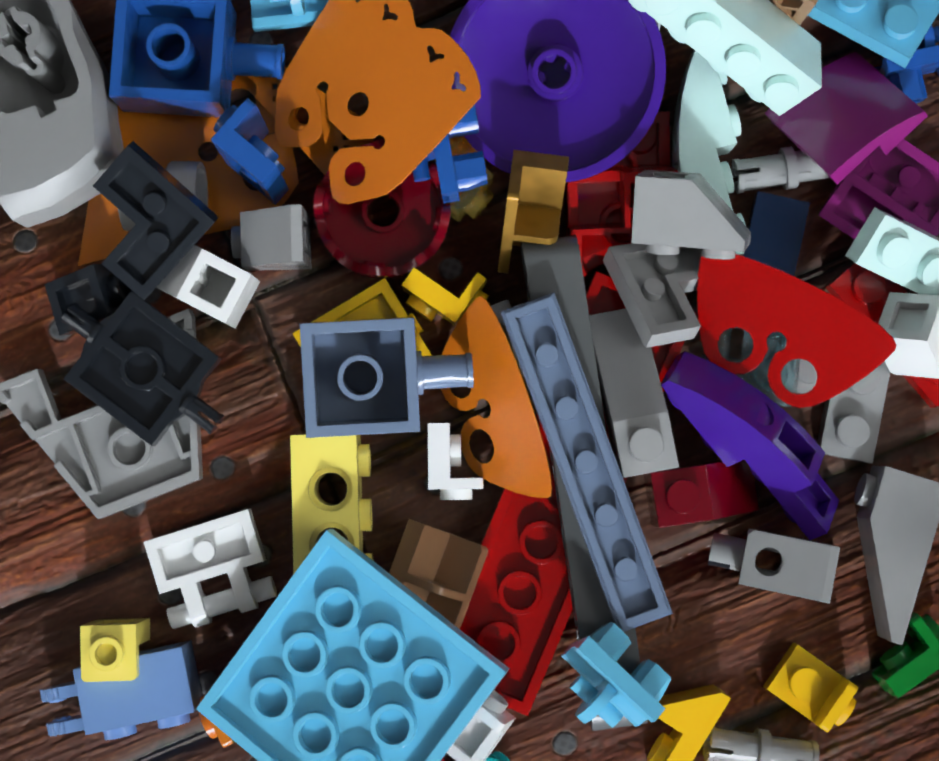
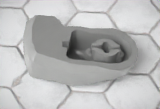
M0 0V205L13 221L26 228L63 216L99 195L100 192L93 185L124 150L119 126L118 106L109 97L110 75L88 36L71 0Z

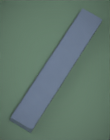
M555 293L502 311L500 314L614 623L625 632L673 614Z

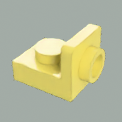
M150 618L103 619L81 625V679L84 682L132 681L138 678L139 645L150 640Z

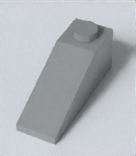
M626 308L589 315L600 392L610 443L622 477L626 478L678 468L679 463L669 413L651 347H644Z
M872 466L870 474L864 473L860 478L855 492V504L860 505L857 514L858 528L877 636L903 645L939 523V482L887 466Z

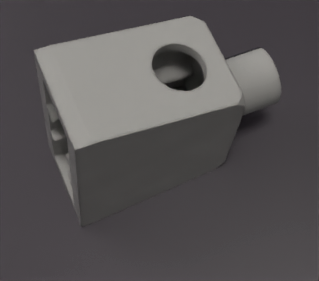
M748 528L746 539L714 533L708 565L740 571L738 584L830 604L840 547ZM761 550L780 554L781 561L776 570L772 571L756 566V556Z

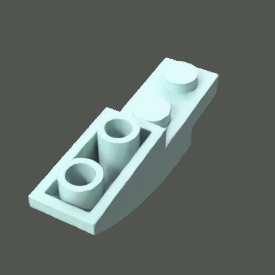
M694 50L682 78L675 106L672 131V167L677 169L678 172L700 173L733 211L729 198V193L734 192L733 175L728 162H720L718 156L728 154L737 144L736 137L741 135V122L736 106L734 104L727 105L722 85L727 84V75L715 71L707 59ZM737 213V214H736L737 217H738V218L744 223V225L746 226L742 214H741V213ZM736 252V254L742 256L744 252Z
M874 207L845 256L854 263L918 294L939 295V238L905 220L902 221Z

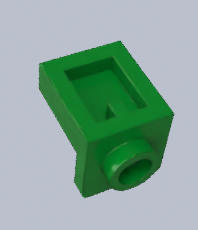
M912 612L907 632L914 642L910 645L907 642H903V645L897 644L890 648L880 658L882 665L871 672L883 690L898 699L939 669V625L928 614H924L921 617L918 613Z

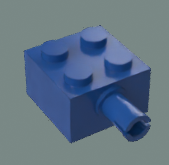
M116 0L109 97L123 112L220 117L230 107L232 81L235 80L236 75L282 79L285 72L284 44L237 43L235 37L237 13L230 0Z

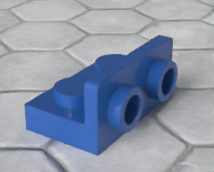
M247 98L239 107L232 105L223 112L214 125L213 130L216 134L211 138V141L230 168L276 205L289 190L282 176L285 168L277 160L279 155L263 141L269 129L257 105Z

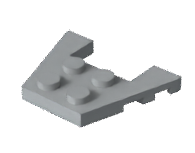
M186 309L168 317L196 338V319L192 310ZM35 369L0 383V402L6 404L21 422L20 426L32 440H36L55 463L54 467L97 519H103L203 479L201 426L186 415L171 425L156 446H151L100 406H95L62 419L42 369Z

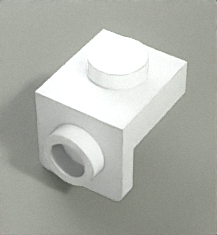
M493 690L447 752L454 760L485 761L516 719L506 710L508 702L498 692Z

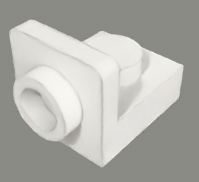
M428 423V490L440 489V500H472V489H483V477L451 478V467H461V434H451L450 423Z

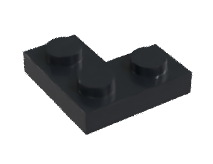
M134 141L127 145L93 185L97 191L136 224L101 264L143 300L152 293L219 218Z

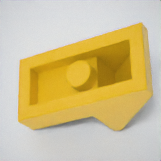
M714 684L663 695L659 703L666 709L658 719L673 727L670 735L663 732L657 738L648 754L647 761H693L731 698Z

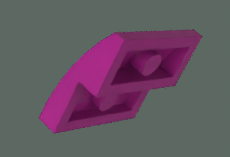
M857 52L846 55L823 67L822 88L779 116L770 108L765 112L771 122L837 185L876 148L887 155L928 117L922 108Z
M905 139L887 155L876 148L836 185L818 215L855 240L872 210L876 207L937 237L939 234V162Z

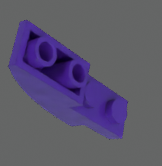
M686 351L677 355L661 382V386L666 391L673 406L681 410L700 433L704 444L717 454L726 467L745 460L754 477L759 482L765 484L782 505L787 518L796 523L809 540L827 534L840 500L818 474L825 455L824 450L783 408L737 375Z

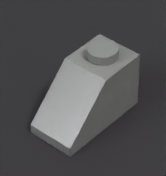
M302 204L240 212V226H232L233 259L241 258V267L247 271L312 269L310 215Z

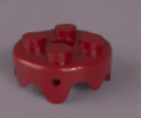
M379 139L357 147L374 146L375 149H380L384 145L385 139ZM428 161L429 180L415 182L412 172L387 195L381 196L392 199L399 208L396 221L385 227L373 224L367 216L368 206L374 199L351 204L339 203L333 199L329 170L327 171L322 181L316 187L313 210L322 242L341 265L356 274L370 278L391 279L407 275L413 268L418 269L424 266L436 254L446 236L450 221L451 204L443 203L437 167L431 161ZM353 162L345 170V180L350 186H357L363 182L366 173L363 164Z

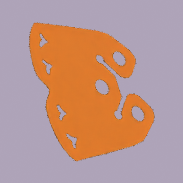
M329 0L285 70L278 86L274 132L276 141L281 147H309L319 139L323 130L321 99L316 89L320 82H326L328 84V90L326 91L328 119L349 140L374 139L378 135L383 136L385 139L384 145L380 149H375L374 146L341 148L333 155L329 164L332 198L343 204L374 199L387 195L400 185L481 98V86L469 57L451 36L440 29L419 28L416 26L413 9L409 0H360L359 2H356V0ZM385 4L388 5L390 13L397 15V20H383ZM432 46L435 53L443 54L444 58L430 62L427 47ZM455 72L459 73V82L466 87L465 91L452 89ZM362 92L368 97V108L363 115L353 116L348 110V101L355 93ZM303 107L309 115L308 123L302 130L295 131L289 125V116L295 108ZM353 162L363 164L366 172L363 182L357 186H350L345 180V170Z

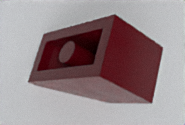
M745 460L726 467L722 461H715L644 474L651 525L657 528L716 520L759 510L754 475Z

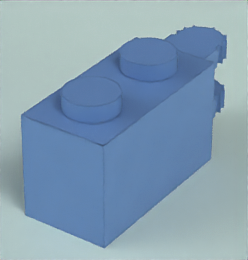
M191 640L139 651V676L132 681L84 682L81 679L80 665L72 669L75 681L40 689L43 703H56L78 696L81 711L80 715L61 716L53 719L52 722L46 723L48 736L84 730L85 735L103 732L104 740H113L137 733V724L157 720L158 729L188 723L191 721L190 713L197 711L196 708L200 704V697L202 696Z

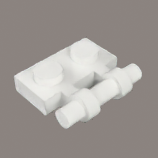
M251 508L144 542L159 594L181 588L185 603L167 608V616L172 629L192 624L195 628L212 623V617L236 609H239L241 613L257 609L259 607L258 602L277 597V590L272 576L252 582L246 568L247 566L267 560ZM227 573L232 588L205 596L200 581Z

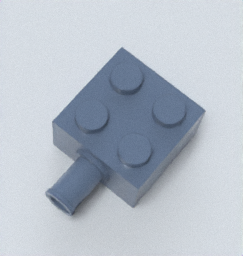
M414 317L300 324L306 438L420 432L418 395H423L424 389L473 388L472 353L422 356L421 351H416Z

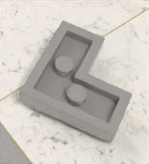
M630 243L609 247L603 262L644 347L648 348L694 339L701 325L685 293L697 291L702 249L680 247L679 254L658 255L646 252L647 244Z
M783 337L781 350L786 347V337ZM794 359L783 367L781 373L782 383L791 393L805 394L815 386L817 372L814 366L807 360ZM885 361L865 378L835 397L825 401L817 444L824 450L825 455L873 464L890 377V371Z

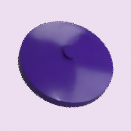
M469 0L458 16L450 34L469 57L481 86V98L475 103L479 133L465 135L464 137L477 152L483 151V156L487 161L509 174L511 173L513 150L568 156L566 182H574L602 173L625 158L639 144L654 122L659 110L666 81V59L662 37L655 19L646 12L636 10L628 0ZM455 72L452 89L465 91L466 87L459 82V73Z

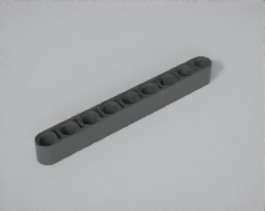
M576 235L558 237L556 243L551 245L521 242V256L528 302L555 293L606 431ZM550 450L578 641L590 636L601 626L609 622L614 623ZM635 628L624 632L629 637L631 645L616 661L630 675L640 664ZM599 715L590 721L592 731L633 726L624 716L614 727H610Z

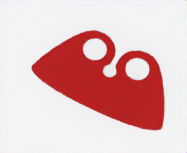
M735 254L734 259L725 260L710 259L702 256L700 258L697 305L698 321L701 325L699 331L705 355L710 362L733 374H746L756 369L763 361L768 351V336L773 332L782 333L787 340L786 347L775 353L769 365L767 376L769 386L774 394L786 404L804 408L827 401L865 378L896 349L897 344L881 325L837 297L795 276ZM729 328H742L750 334L753 340L752 353L742 362L728 361L719 352V337ZM791 360H807L814 366L817 372L815 386L805 394L791 393L782 383V369Z

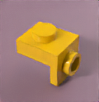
M416 268L412 269L401 285L403 290L410 295L405 302L409 307L431 322L438 314L454 326L457 325L462 315L477 297L482 296L486 300L489 298V295L482 291L487 283V278L478 272L460 298L454 296Z

